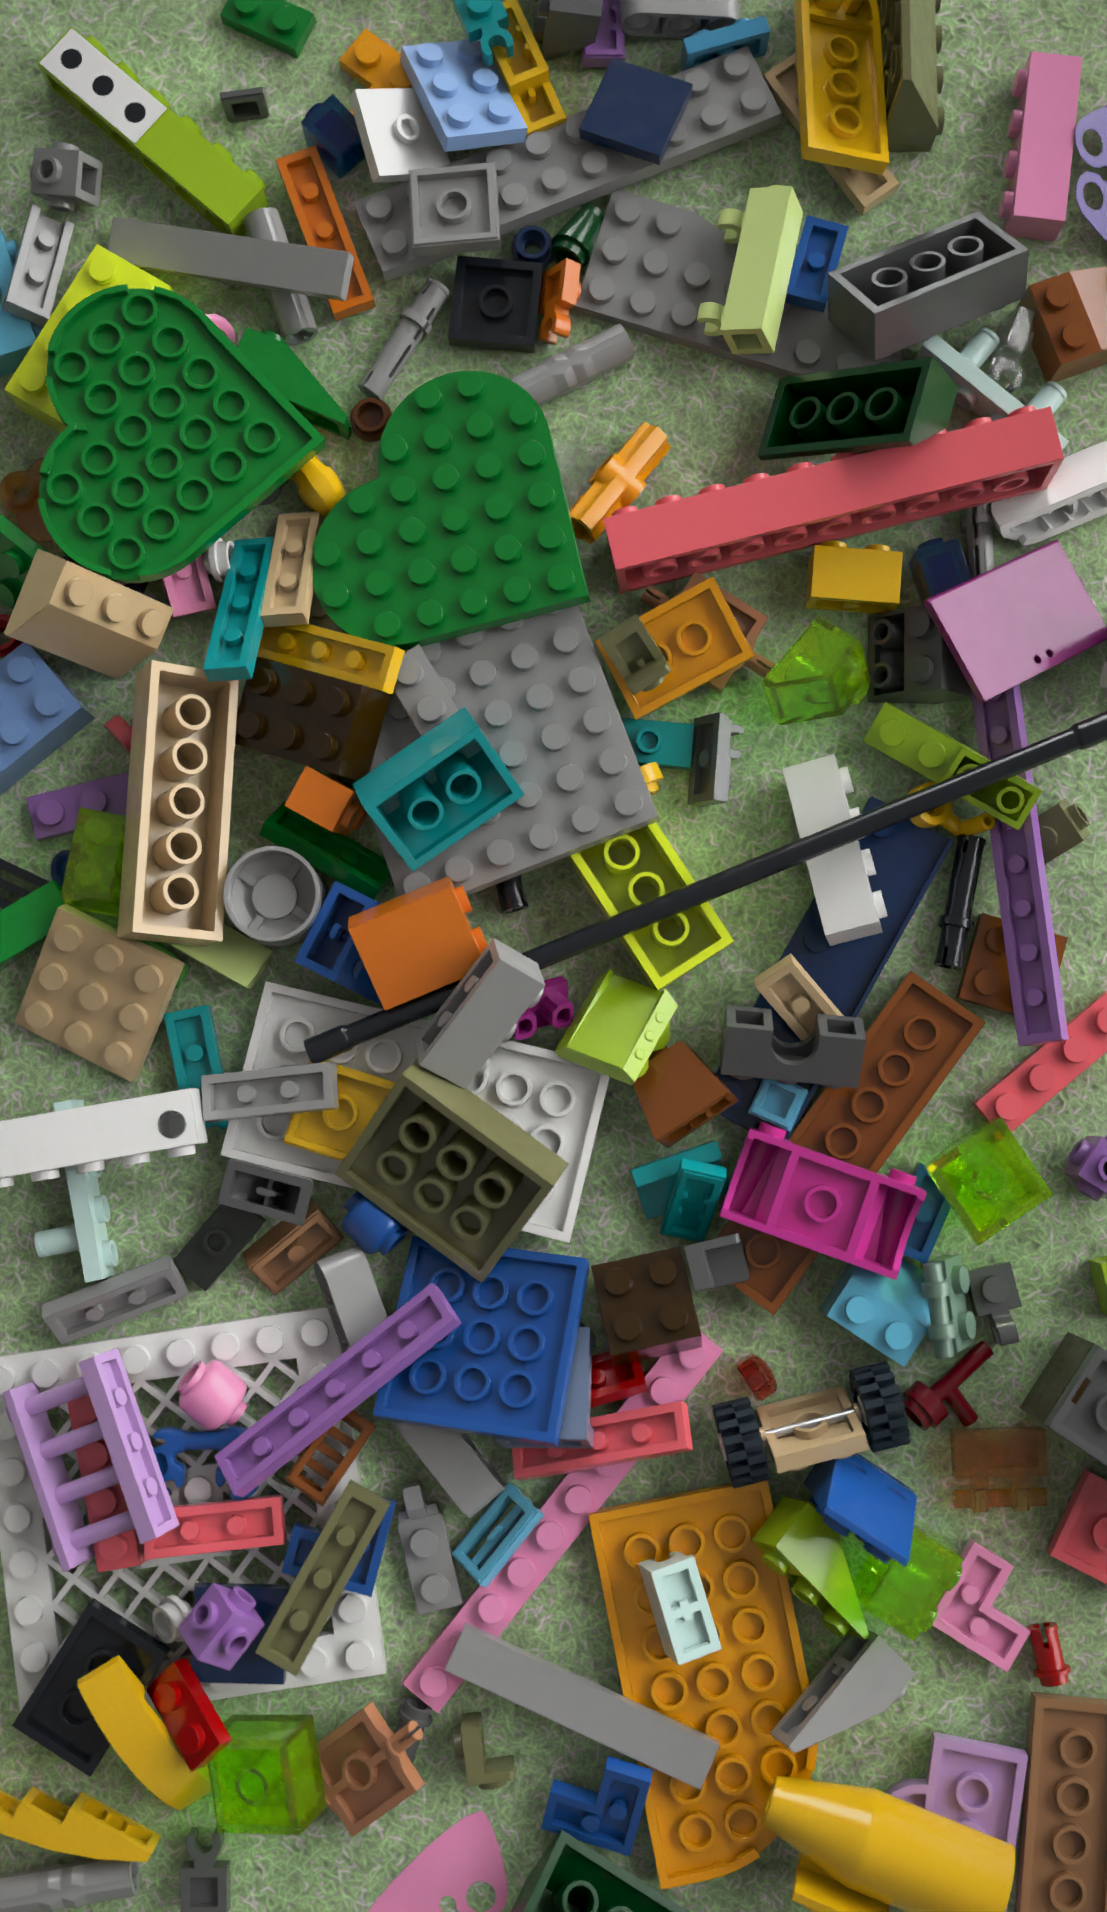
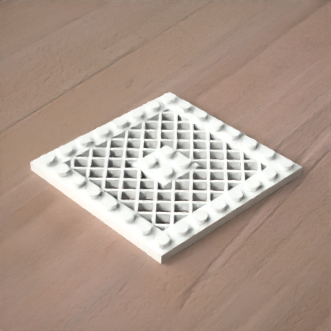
M327 1306L0 1355V1552L20 1712L67 1639L66 1637L64 1641L62 1640L60 1616L73 1626H75L81 1616L62 1601L74 1585L92 1599L94 1598L171 1648L150 1681V1685L174 1661L187 1658L190 1665L192 1662V1651L184 1653L188 1647L186 1641H183L181 1646L176 1648L173 1644L164 1642L154 1628L152 1629L132 1614L144 1597L159 1607L160 1601L165 1597L152 1586L163 1571H166L184 1585L177 1595L181 1600H183L189 1590L194 1593V1587L198 1583L197 1579L209 1563L229 1578L227 1583L255 1584L242 1574L254 1556L274 1571L266 1584H274L279 1576H281L292 1585L296 1577L281 1573L285 1558L280 1562L262 1547L246 1549L249 1553L237 1569L221 1558V1556L231 1555L234 1550L148 1559L140 1565L141 1569L156 1566L158 1568L147 1583L128 1568L110 1570L113 1574L102 1589L82 1575L95 1556L81 1563L76 1570L72 1568L62 1572L59 1560L54 1554L53 1549H51L49 1530L14 1426L7 1416V1406L2 1393L30 1382H34L38 1386L40 1393L82 1377L78 1362L118 1348L130 1383H135L132 1386L134 1395L136 1396L139 1390L143 1388L160 1401L148 1419L142 1415L149 1435L153 1437V1434L160 1429L154 1423L166 1407L186 1421L181 1427L185 1431H188L191 1426L198 1431H216L207 1430L182 1411L178 1401L173 1398L178 1392L177 1387L191 1367L199 1361L205 1364L212 1360H218L238 1375L250 1388L243 1399L246 1404L257 1393L276 1407L343 1354ZM297 1358L298 1371L284 1360ZM269 1362L257 1380L240 1368L241 1366ZM274 1367H277L295 1381L282 1399L262 1385ZM180 1376L168 1393L150 1381ZM67 1403L59 1406L69 1414ZM245 1412L239 1418V1421L248 1428L257 1422ZM70 1418L59 1432L53 1429L55 1437L65 1434L72 1429ZM342 1420L334 1425L356 1441L354 1428ZM224 1423L223 1426L221 1427V1429L226 1428V1427H229V1426ZM329 1434L323 1441L344 1457L349 1451V1448ZM156 1439L161 1444L166 1442L163 1439ZM76 1449L66 1453L76 1460V1463L68 1472L70 1482L80 1471ZM188 1450L177 1454L179 1458L189 1465H186L187 1479L180 1488L175 1485L173 1479L165 1482L166 1487L172 1491L170 1499L173 1506L227 1500V1494L231 1497L232 1491L227 1481L222 1487H218L216 1484L215 1473L216 1468L219 1466L217 1461L205 1462L213 1450H204L199 1458ZM318 1450L312 1457L333 1473L339 1466ZM298 1453L291 1461L296 1463L301 1454ZM358 1455L323 1507L316 1503L317 1507H315L300 1495L301 1491L297 1488L293 1490L274 1475L276 1472L259 1484L258 1490L250 1497H258L266 1485L269 1484L288 1499L284 1504V1514L294 1503L313 1518L308 1526L316 1527L319 1523V1528L323 1529L350 1479L362 1485ZM308 1466L304 1469L307 1472L305 1477L310 1480L313 1477V1482L323 1489L328 1481ZM82 1497L76 1500L82 1507L80 1512L84 1519L87 1515L85 1498ZM285 1525L286 1537L290 1541L292 1529ZM204 1559L192 1576L176 1565V1563ZM54 1569L68 1579L58 1595L56 1592ZM118 1578H121L139 1592L127 1609L107 1594ZM376 1583L371 1597L343 1590L328 1617L329 1619L332 1616L333 1630L320 1632L297 1676L286 1671L284 1685L201 1683L210 1701L386 1674L387 1663ZM145 1689L144 1699L152 1709H156Z

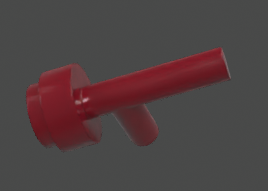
M980 1341L930 1388L920 1381H915L903 1393L904 1399L902 1401L906 1415L922 1430L926 1431L930 1426L936 1428L949 1415L947 1408L943 1404L945 1400L964 1427L974 1424L978 1419V1415L958 1387L994 1354L992 1349L984 1341Z

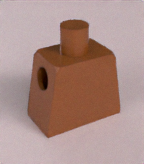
M679 1041L669 1048L666 1045L663 1049L652 1051L649 1057L648 1070L642 1077L637 1078L633 1084L653 1137L667 1148L739 1101L698 1054L683 1041Z

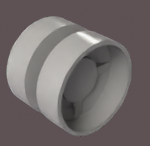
M265 846L251 850L235 862L226 877L223 897L226 911L231 921L239 930L259 944L271 948L284 949L300 945L304 942L327 894L322 880L304 857L288 848Z

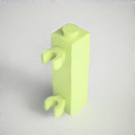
M771 185L763 188H750L745 212L733 208L720 210L717 227L718 229H726L725 243H738L725 306L715 302L701 303L697 321L699 323L706 322L704 328L705 335H723L732 354L774 353L803 217L802 208L792 186Z

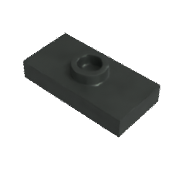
M220 1204L173 1261L182 1272L203 1290L207 1291L267 1220L259 1214Z

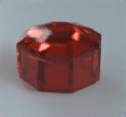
M750 1353L737 1362V1369L758 1400L762 1401L777 1391L775 1376L761 1357Z

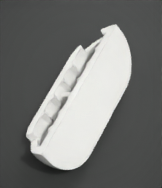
M1107 441L1064 457L1047 489L991 502L992 518L1000 534L1004 538L1018 540L1024 546L1031 545L1107 514Z

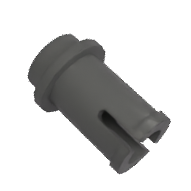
M407 1698L405 1703L398 1707L397 1714L400 1718L394 1733L407 1725L411 1720L416 1721L419 1725L407 1735L408 1737L420 1728L424 1732L425 1728L430 1727L433 1717L430 1714L432 1709L419 1698ZM420 1740L405 1750L412 1764L416 1758L415 1754Z

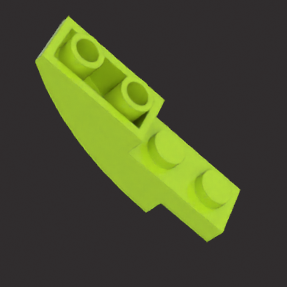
M888 702L884 703L863 739V742L936 783L992 761ZM1016 775L964 796L961 799L1019 831L1043 790Z

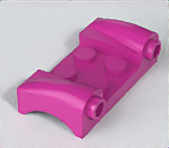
M762 1121L758 1129L749 1127L720 1208L719 1216L896 1280L911 1228L927 1194L923 1188L915 1185L917 1177L895 1168L890 1169L889 1175L878 1174L793 1144V1142L784 1139L787 1130Z

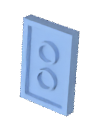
M462 39L460 41L402 46L400 62L444 152L525 142L527 126L494 62L491 66H487L481 56V39L473 43H469L468 39Z

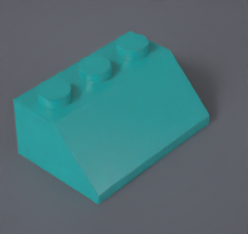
M465 706L352 784L363 808L412 872L525 795Z

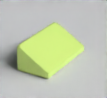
M225 924L223 925L222 942L206 947L170 944L172 947L251 990L274 953L269 948Z

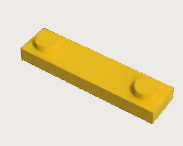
M310 624L265 627L264 625L257 657L393 694L405 651L387 644Z

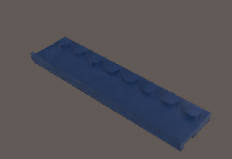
M871 796L861 814L886 803ZM910 819L858 840L861 850L870 848L876 875L868 876L872 892L881 890L888 915V917L879 919L883 932L830 946L824 934L814 896L778 960L779 962L791 953L843 1016L857 1017L954 842L953 839L947 838L931 828L916 826ZM760 993L752 1007L772 1010L773 1035L783 1042H800L801 1039ZM719 1065L715 1074L739 1100L719 1115L746 1130L749 1127L758 1129L761 1121L768 1123L748 1113L763 1078L740 1080L730 1075H722ZM796 1083V1085L807 1089L809 1092L791 1132L787 1131L784 1139H789L819 1084Z

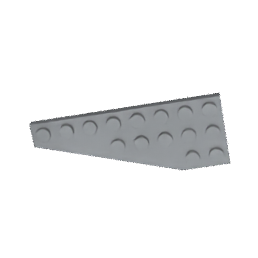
M620 189L612 192L581 285V293L575 306L576 313L615 325L621 324L623 327L785 377L877 365L881 362L907 360L895 352L889 357L874 361L828 320V304H826L824 313L786 302L784 303L774 353L732 354L723 335L707 336L704 334L706 322L699 323L697 315L700 304L704 302H715L725 306L738 243H725V233L695 212Z

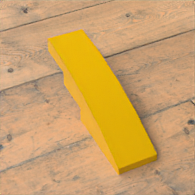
M506 0L502 3L509 16V28H506V30L513 38L514 56L509 58L506 50L501 46H495L491 51L493 62L527 126L526 136L528 137L534 132H543L567 122V117L550 82L549 68L518 1Z
M34 1786L22 1801L0 1790V1833L51 1851L98 1860L148 1862L161 1838L160 1834L84 1792L79 1794L70 1807Z

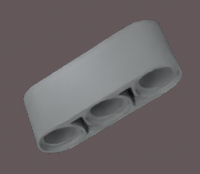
M619 0L621 29L624 33L632 36L687 38L697 31H712L729 26L741 19L739 0Z
M357 1245L314 1262L315 1274L343 1353L388 1318L367 1258L362 1249Z
M392 1421L402 1437L467 1517H473L506 1489V1485L499 1473L467 1433Z

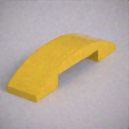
M119 1655L78 1679L77 1686L105 1737L131 1772L157 1798L170 1807L181 1811L220 1787L218 1777L207 1764L201 1769L193 1772L190 1771L165 1724L144 1699V1685Z

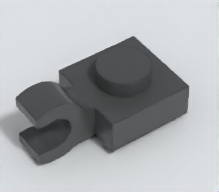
M1006 1261L968 1270L970 1279L968 1293L974 1316L988 1315L995 1344L1000 1343V1346L1019 1342L1016 1325L1009 1312V1309L1022 1307L1011 1263Z

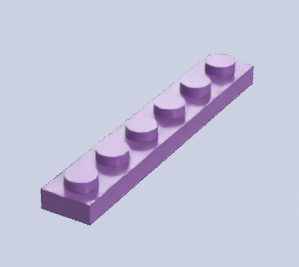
M433 1283L429 1284L214 1456L233 1495L242 1498L461 1324L460 1319L438 1286Z

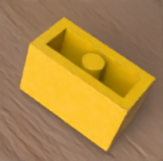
M825 541L821 545H814L808 563L805 608L868 614L894 611L900 601L903 552L891 551L889 546L882 544L867 545L864 549L848 548L847 544L841 541Z

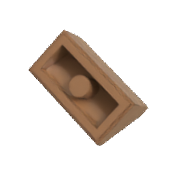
M311 1197L304 1226L280 1221L243 1252V1257L247 1268L276 1296L345 1237Z

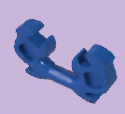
M169 1426L160 1428L153 1434V1438L163 1439L166 1442L154 1446L153 1450L164 1482L173 1479L175 1485L180 1488L187 1479L186 1464L177 1460V1454L186 1450H217L220 1452L244 1433L247 1428L230 1426L217 1431H185ZM218 1466L216 1468L215 1481L218 1487H222L226 1479ZM259 1485L243 1498L233 1495V1493L231 1498L234 1500L246 1499L258 1490ZM167 1488L170 1496L172 1494V1491L169 1488Z

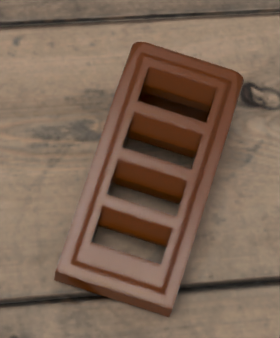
M354 1410L341 1420L360 1433L356 1441L333 1425L305 1448L284 1479L322 1507L376 1428L374 1424ZM328 1434L349 1448L345 1457L323 1442ZM317 1450L339 1465L334 1473L312 1458ZM306 1466L328 1481L323 1489L302 1474Z

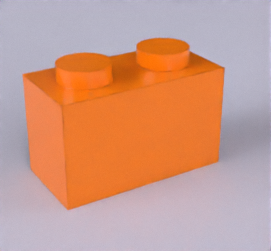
M305 766L284 805L331 832L347 836L352 829L358 831L368 815L355 789L309 766Z

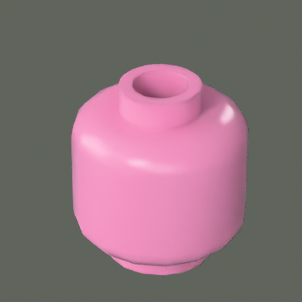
M212 1360L205 1364L199 1361L191 1367L177 1387V1391L180 1393L178 1403L182 1411L207 1430L217 1429L224 1423L230 1427L239 1420L246 1410L247 1404L243 1399L247 1386L238 1375L220 1361Z

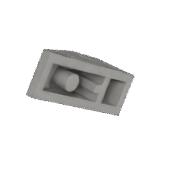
M868 1630L869 1635L866 1640L849 1635L770 1734L789 1750L797 1753L887 1711L891 1704L896 1703L903 1697L907 1690V1684L914 1677L915 1673L878 1634Z

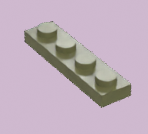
M350 1479L255 1652L256 1654L297 1676L391 1504L390 1501Z

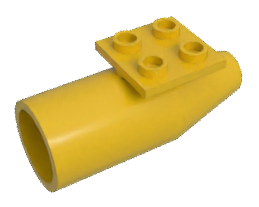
M784 1776L775 1777L764 1809L762 1825L798 1851L792 1901L803 1905L812 1912H889V1905L905 1912L1006 1911L1015 1869V1849L1012 1844L875 1788Z

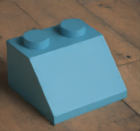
M902 1258L896 1280L849 1263L819 1309L826 1316L903 1367L906 1366L927 1333V1325L931 1323L927 1298H922L921 1283L925 1282L924 1272L904 1258Z

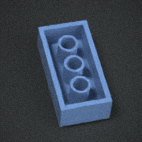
M24 642L0 661V795L95 719L45 657L35 647Z

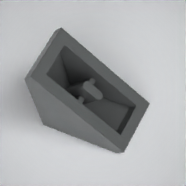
M228 1159L217 1203L304 1226L315 1181L301 1175L249 1162Z

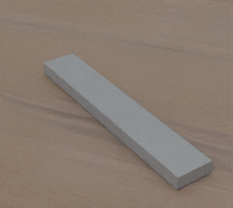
M113 217L107 248L110 252L142 270L346 301L354 256L346 251Z
M466 1622L445 1667L447 1672L699 1790L702 1788L719 1748L717 1739Z

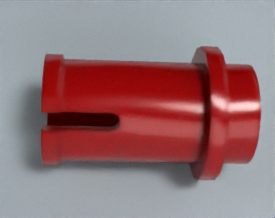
M1043 1622L1047 1642H1043L1039 1623L1032 1624L1027 1628L1030 1631L1029 1635L1037 1668L1033 1670L1034 1676L1040 1679L1041 1686L1054 1687L1068 1683L1067 1674L1071 1672V1667L1064 1662L1057 1632V1623Z

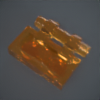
M1033 1426L950 1429L952 1475L956 1479L971 1478L970 1489L953 1490L952 1499L955 1509L971 1508L973 1513L988 1512L989 1508L1012 1507L1016 1512L1029 1511L1030 1506H1047L1046 1488H1030L1029 1477L1048 1476L1044 1428ZM1011 1477L1012 1484L1010 1488L989 1489L988 1478Z

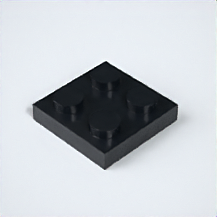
M458 255L448 333L449 345L534 353L544 272L543 263Z

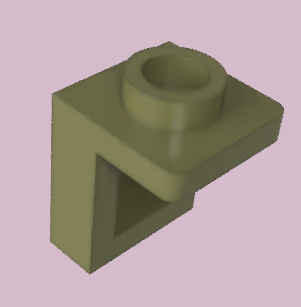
M637 614L599 638L601 645L625 679L633 695L640 691L646 692L656 688L663 682L665 675L671 671L664 655Z
M1066 798L1038 816L1044 864L1081 843L1090 835L1086 828L1090 825V822L1085 812L1077 803L1071 805Z
M481 1712L463 1714L461 1730L454 1731V1749L456 1760H464L467 1786L479 1785V1788L484 1790L503 1787L506 1781L514 1779V1755L487 1758Z

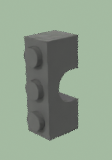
M726 1005L720 1045V1072L722 1075H730L740 1080L752 1078L773 1079L783 1084H796L798 1082L821 1084L830 1089H840L842 1087L858 1088L866 1045L862 1018L817 1014L814 1029L806 1039L796 1043H787L773 1035L771 1009Z

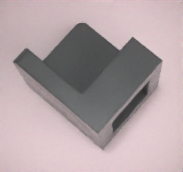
M739 1234L684 1246L695 1292L747 1281L750 1278Z

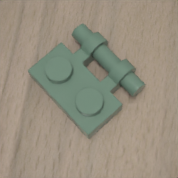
M961 1254L943 1255L923 1264L925 1282L921 1283L922 1298H927L931 1321L927 1325L928 1340L934 1342L935 1356L938 1359L954 1357V1353L974 1345L976 1321L973 1313L968 1309L966 1293L969 1291L970 1279L967 1268L962 1266Z

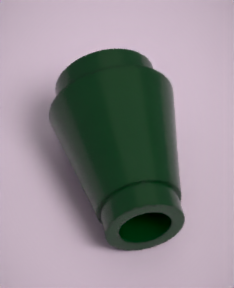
M589 203L583 204L580 210L553 237L551 256L556 264L566 258L580 263L581 267L589 263L604 219V215L598 207Z

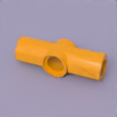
M644 421L637 427L619 451L608 457L588 481L590 486L569 509L575 537L578 540L586 541L588 544L596 541L605 530L603 518L611 517L613 511L629 506L645 488L646 482L644 480L658 466L661 459L666 456V453L671 448L667 441L668 436L658 426H652Z

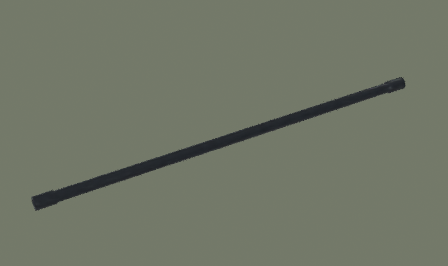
M1107 711L1078 722L1069 729L521 954L538 963L540 970L1064 755L1077 750H1085L1107 741ZM461 980L386 1011H379L350 1024L339 1025L305 1039L304 1046L312 1064L321 1063L350 1051L356 1045L437 1013Z

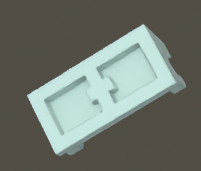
M679 1551L669 1553L670 1559L656 1562V1560L647 1559L639 1562L638 1565L664 1652L679 1666L718 1651L722 1647L693 1555L686 1556Z

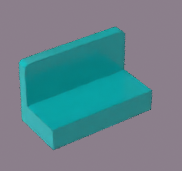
M712 1140L629 1169L646 1218L652 1219L664 1214L682 1158L723 1167L720 1160L723 1157L717 1141ZM727 1177L721 1195L726 1193L729 1186Z

